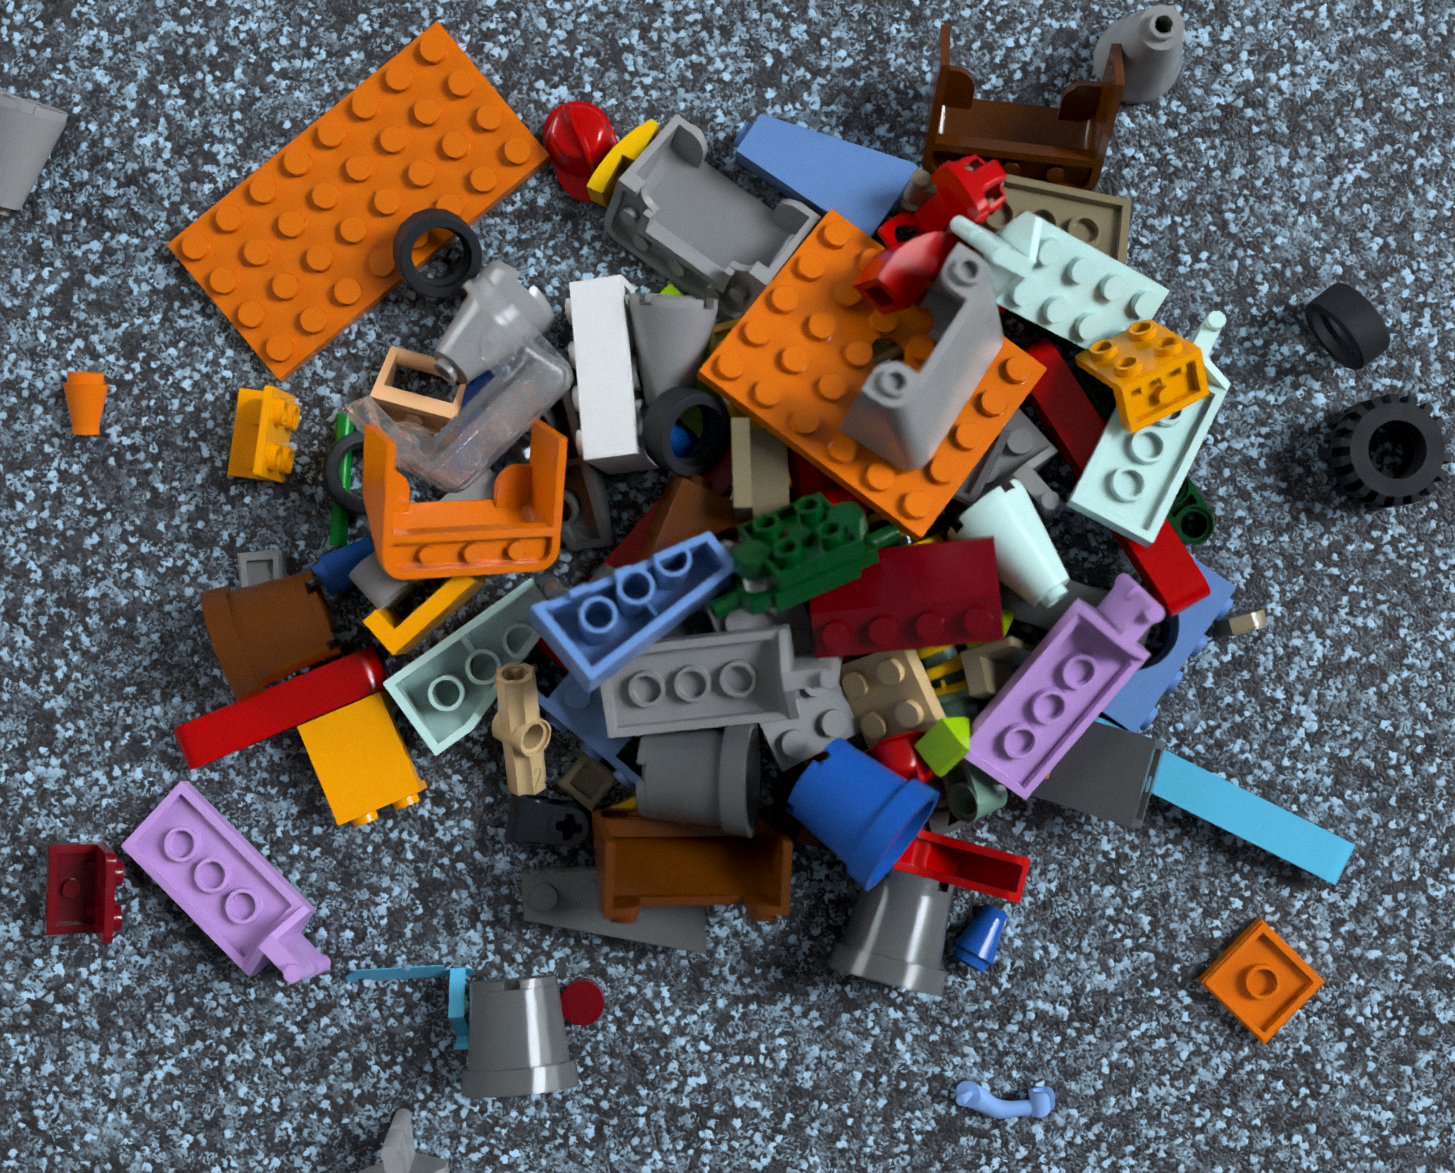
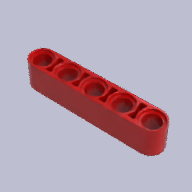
M371 646L268 688L265 692L243 702L237 701L174 728L173 732L189 770H193L386 689L383 682L387 680V677L374 646Z

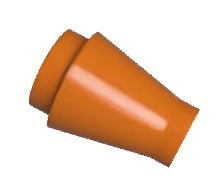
M67 371V382H62L72 424V434L100 435V422L109 384L104 383L105 373Z

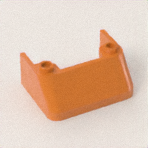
M532 420L529 463L512 464L501 470L495 480L493 499L410 503L409 483L400 472L395 470L396 442L374 423H365L362 495L377 559L381 567L390 576L400 580L536 572L550 567L557 559L560 550L568 438L542 420Z

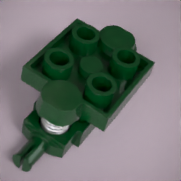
M821 492L804 496L796 502L769 513L758 515L754 519L736 526L739 541L742 544L734 550L733 554L734 570L737 573L731 576L733 592L710 600L708 602L710 611L716 620L739 609L753 616L771 608H774L777 613L860 578L862 569L879 562V549L901 541L900 532L894 523L872 533L867 532L869 525L865 513L857 503L841 502L832 505Z

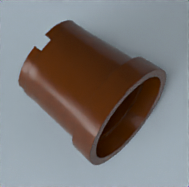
M312 569L231 590L229 586H223L201 592L202 610L214 650L224 675L240 702L265 692L267 684L321 660L342 653L340 641L331 643L334 640L331 631L336 630L322 588L319 583L312 586L309 583L315 577Z

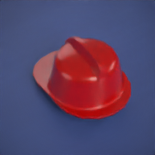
M582 101L564 103L554 109L545 121L542 133L544 147L551 157L550 161L558 181L566 193L578 201L596 203L590 200L586 186L602 160L618 144V140L610 121L601 109L591 103Z
M927 732L896 734L879 741L868 750L863 751V753L908 781L918 779L925 784L932 778L933 770L914 747Z

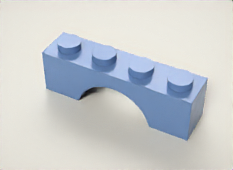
M1194 557L1192 558L1205 577L1211 594L1174 617H1168V633L1161 650L1153 659L1140 666L1100 713L1103 717L1126 731L1137 733L1139 729L1144 731L1150 726L1158 713L1155 705L1164 692L1170 694L1177 687L1183 677V672L1180 671L1181 667L1189 656L1194 658L1201 652L1209 637L1205 633L1214 620L1217 622L1222 620L1233 605L1234 600L1230 596L1237 587Z

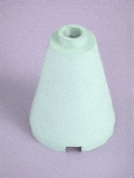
M1013 479L1010 480L1013 489L1005 492L999 486L965 511L958 518L964 526L957 534L950 528L947 537L949 540L994 536L999 581L1032 607L1043 604L1048 609L1068 593L1064 586L1070 578L1024 485L1019 480Z

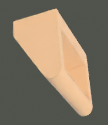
M391 346L369 396L371 422L452 444L466 384L460 383L453 403L392 387L398 365L437 376L440 375L434 368L436 360L433 356Z

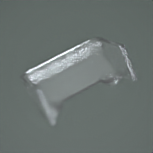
M488 277L469 280L463 288L496 321L483 334L479 344L482 361L496 376L434 437L418 423L412 421L395 423L370 396L347 403L341 409L363 434L365 423H374L396 442V466L448 493L462 492L475 483L569 391L573 382V372L569 363Z

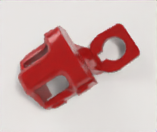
M975 154L961 158L958 161L952 162L948 160L943 163L929 177L938 190L937 194L914 214L908 212L899 213L884 223L878 229L880 238L888 248L898 243L894 233L896 227H905L907 229L914 227L919 234L918 236L927 233L943 231L950 225L951 220L958 215L964 216L977 225L982 224L989 219L988 215L991 216L997 212L1006 201L1003 184L1007 174L997 160L985 162ZM971 165L973 170L969 171L966 167ZM993 198L995 201L989 204L988 200Z

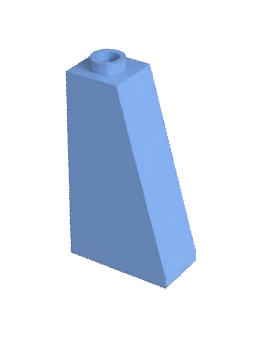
M760 114L753 125L746 122L733 143L738 147L736 149V162L790 199L804 202L812 211L821 216V220L832 208L872 239L905 192L913 173L919 167L911 161L764 114Z

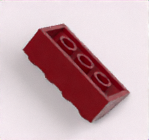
M994 536L879 549V562L862 569L860 578L810 599V615L816 659L1004 640V622Z

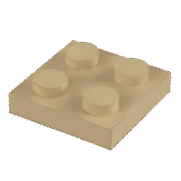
M916 649L868 653L841 663L838 682L868 748L896 734L929 731L941 718H946Z

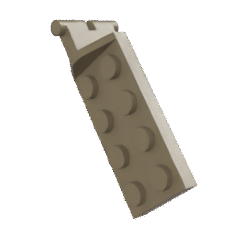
M971 166L966 167L969 171L973 170ZM918 169L913 173L893 217L903 212L914 214L937 194L938 190L929 178L931 176L927 171ZM1007 174L1003 184L1006 201L1002 204V208L993 215H988L989 219L979 225L992 233H996L1028 210L1126 265L1132 200ZM993 198L988 200L989 204L995 201ZM948 225L943 231H941L953 233L950 229V225Z

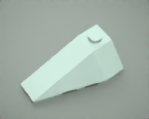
M532 578L383 682V685L435 756L471 732L496 699V670L508 663L521 664L540 639V634L529 622L530 606L547 599Z

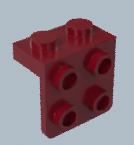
M105 842L48 843L45 908L46 935L94 933L102 944H112L113 932L121 931L122 908L121 904H115V887L122 886L123 860L117 859L116 853Z

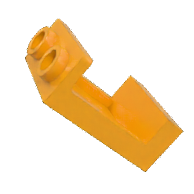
M481 575L452 577L406 620L403 621L393 609H376L362 622L392 655L408 654L485 586L487 582Z
M388 690L378 692L297 726L338 826L349 821L352 822L354 828L379 818L377 809L389 804L393 805L395 811L420 801L417 793L427 788L425 779L420 780L390 709L395 705Z

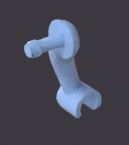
M971 1080L961 1082L956 1088V1103L959 1106L969 1107L996 1119L1027 1115L1036 1118L1045 1117L1054 1109L1055 1097L1054 1091L1049 1086L1031 1088L1028 1090L1029 1099L1015 1101L997 1099Z

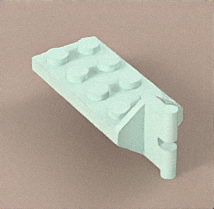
M1028 210L996 233L988 231L962 215L955 216L950 222V229L953 233L984 255L983 260L986 261L990 269L997 304L1086 350L1097 341L1109 339L1127 330L1135 322L1152 319L1170 291L1154 280Z
M1211 312L1188 339V341L1201 348L1210 395L1133 434H1130L1121 427L1116 404L1066 506L1146 548L1153 544L1231 384L1208 358L1222 327L1226 323V317L1222 312Z

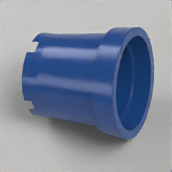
M838 737L824 748L831 755L820 763L813 760L803 773L789 796L787 802L792 806L786 808V812L803 824L847 865V874L862 888L869 891L887 875L912 844L934 810L940 793L918 779L908 781L856 749L842 737Z

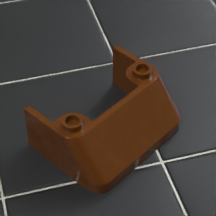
M941 24L930 83L923 147V169L932 176L937 171V168L948 160L954 162L975 154L985 162L997 160L1006 174L1092 191L1100 178L1125 88L1121 44L1112 43L1102 82L1082 80L1071 84L1063 92L1059 108L973 99L975 91L974 78L967 69L950 65V25Z

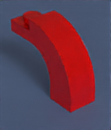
M927 233L894 244L879 252L867 263L852 286L884 316L909 309L928 280H936L958 242L978 254L982 259L984 255L955 233ZM997 304L999 313L1007 311L1006 308Z

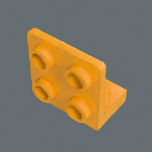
M1152 319L1135 322L1127 330L1109 339L1097 341L1089 349L1075 356L1079 367L1114 390L1121 427L1130 434L1210 395L1201 348Z
M265 385L264 391L239 388L227 475L284 483L285 474L291 473L294 462L293 448H289L291 430L297 429L300 419V407L298 404H295V396L275 386Z

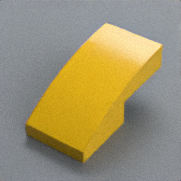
M651 119L631 131L613 147L597 167L586 186L590 200L607 207L617 181L623 175L625 169L627 170L660 133L657 122Z

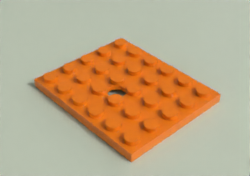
M831 208L699 369L696 378L887 521L894 523L899 530L918 543L1047 368L1003 336L1004 341L1000 351L935 453L922 468L915 471H904L895 467L838 430L872 372L878 367L872 360L873 352L871 346L875 342L887 339L897 343L904 353L903 364L917 373L921 371L938 345V342L927 336L932 326V316L929 310L926 311L920 307L921 302L933 283L929 280L926 282L909 309L883 316L852 285L867 263L886 248Z

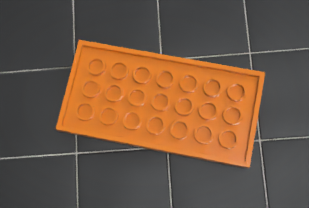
M436 21L170 241L167 246L277 379L284 382L405 281L398 272L393 258V239L400 225L413 213L427 208L446 209L459 215L471 227L547 164L551 157L442 25ZM434 228L426 231L416 240L412 248V261L415 268L419 270L458 236L445 228Z

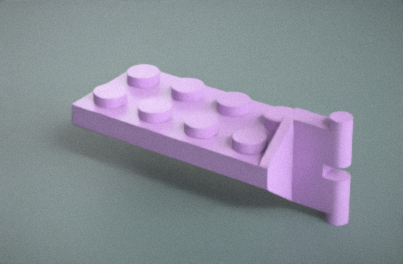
M1122 573L1115 578V586L1096 608L1077 598L970 725V751L964 758L1025 800L1151 655L1137 641L1152 623L1160 622L1163 619L1165 611L1159 603L1126 573Z
M180 781L121 845L144 871L249 977L256 975L271 961L283 972L285 980L290 983L320 974L330 968V958L327 955L321 954L301 934L316 909L189 781Z

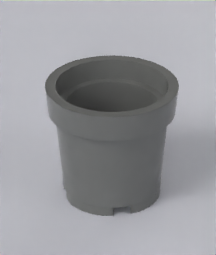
M758 723L642 735L637 764H643L642 780H636L637 807L641 818L721 828L725 835L744 838H752L754 836L759 816L762 784V746Z
M891 869L871 890L866 891L860 887L842 942L836 941L828 966L892 986L942 997L946 971L941 969L950 904L955 886L942 883L941 891H938L940 881Z
M535 975L511 979L501 978L470 983L468 1067L462 1069V1097L499 1098L565 1090L580 1084L576 1059L569 1056L558 975Z

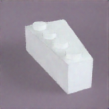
M621 274L569 282L570 298L565 300V312L569 324L573 325L574 341L569 342L568 351L571 365L573 368H576L577 385H574L572 388V399L575 410L580 412L581 429L576 431L578 453L580 456H583L584 461L609 475L658 469L660 466H657L647 455L642 441L643 421L648 409L640 394V391L643 390L638 359L634 353V348L636 347L628 305L629 293H634V287Z

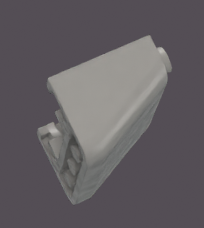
M676 114L618 179L604 218V225L609 235L617 243L691 296H695L698 300H704V305H706V297L719 299L717 314L727 321L742 318L814 230L821 216L812 211L804 202L793 199H784L774 210L705 162L704 159L707 154L708 145L703 132L697 126L690 124Z
M959 242L920 304V307L926 311L929 310L932 316V326L927 336L938 342L931 356L919 373L899 362H886L879 365L862 387L838 429L904 471L918 470L930 460L1000 351L1004 341L990 269L985 260Z

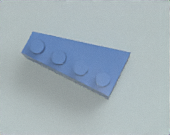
M708 531L658 552L648 560L633 566L629 564L613 571L612 575L589 585L587 583L568 590L567 594L547 602L545 600L530 606L529 622L589 694L732 584L731 576L736 574L734 560L712 533Z

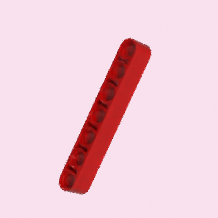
M1043 337L1023 349V351L1047 368L1027 395L1026 400L1079 480L1106 424L1053 343L1047 337ZM1165 518L1153 544L1148 548L1110 529L1155 601L1163 607L1165 614L1169 618L1174 617L1211 594L1205 577L1167 518Z

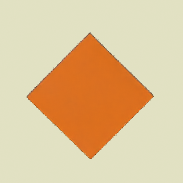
M1259 917L1197 979L1263 1045L1326 982Z

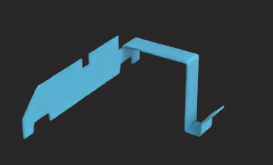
M444 965L413 966L409 970H403L402 967L362 969L345 976L347 982H356V979L367 978L375 981L445 977L450 974L448 1019L456 1034V1043L453 1050L468 1049L469 1026L464 1017L465 975H475L473 969H445Z

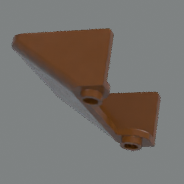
M604 808L592 812L599 904L603 918H609L611 922L617 924H631L637 922L640 906L744 905L746 910H748L747 918L758 922L773 921L776 915H789L793 843L768 812L759 809L757 827L752 838L725 835L721 828L641 818L638 808Z

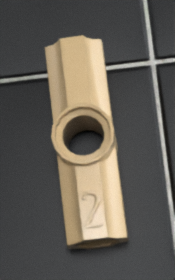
M508 663L496 670L495 685L499 710L492 721L491 731L493 736L503 743L508 790L517 796L536 795L546 789L545 781L547 776L544 749L551 738V727L546 720L540 717L535 668L527 663Z

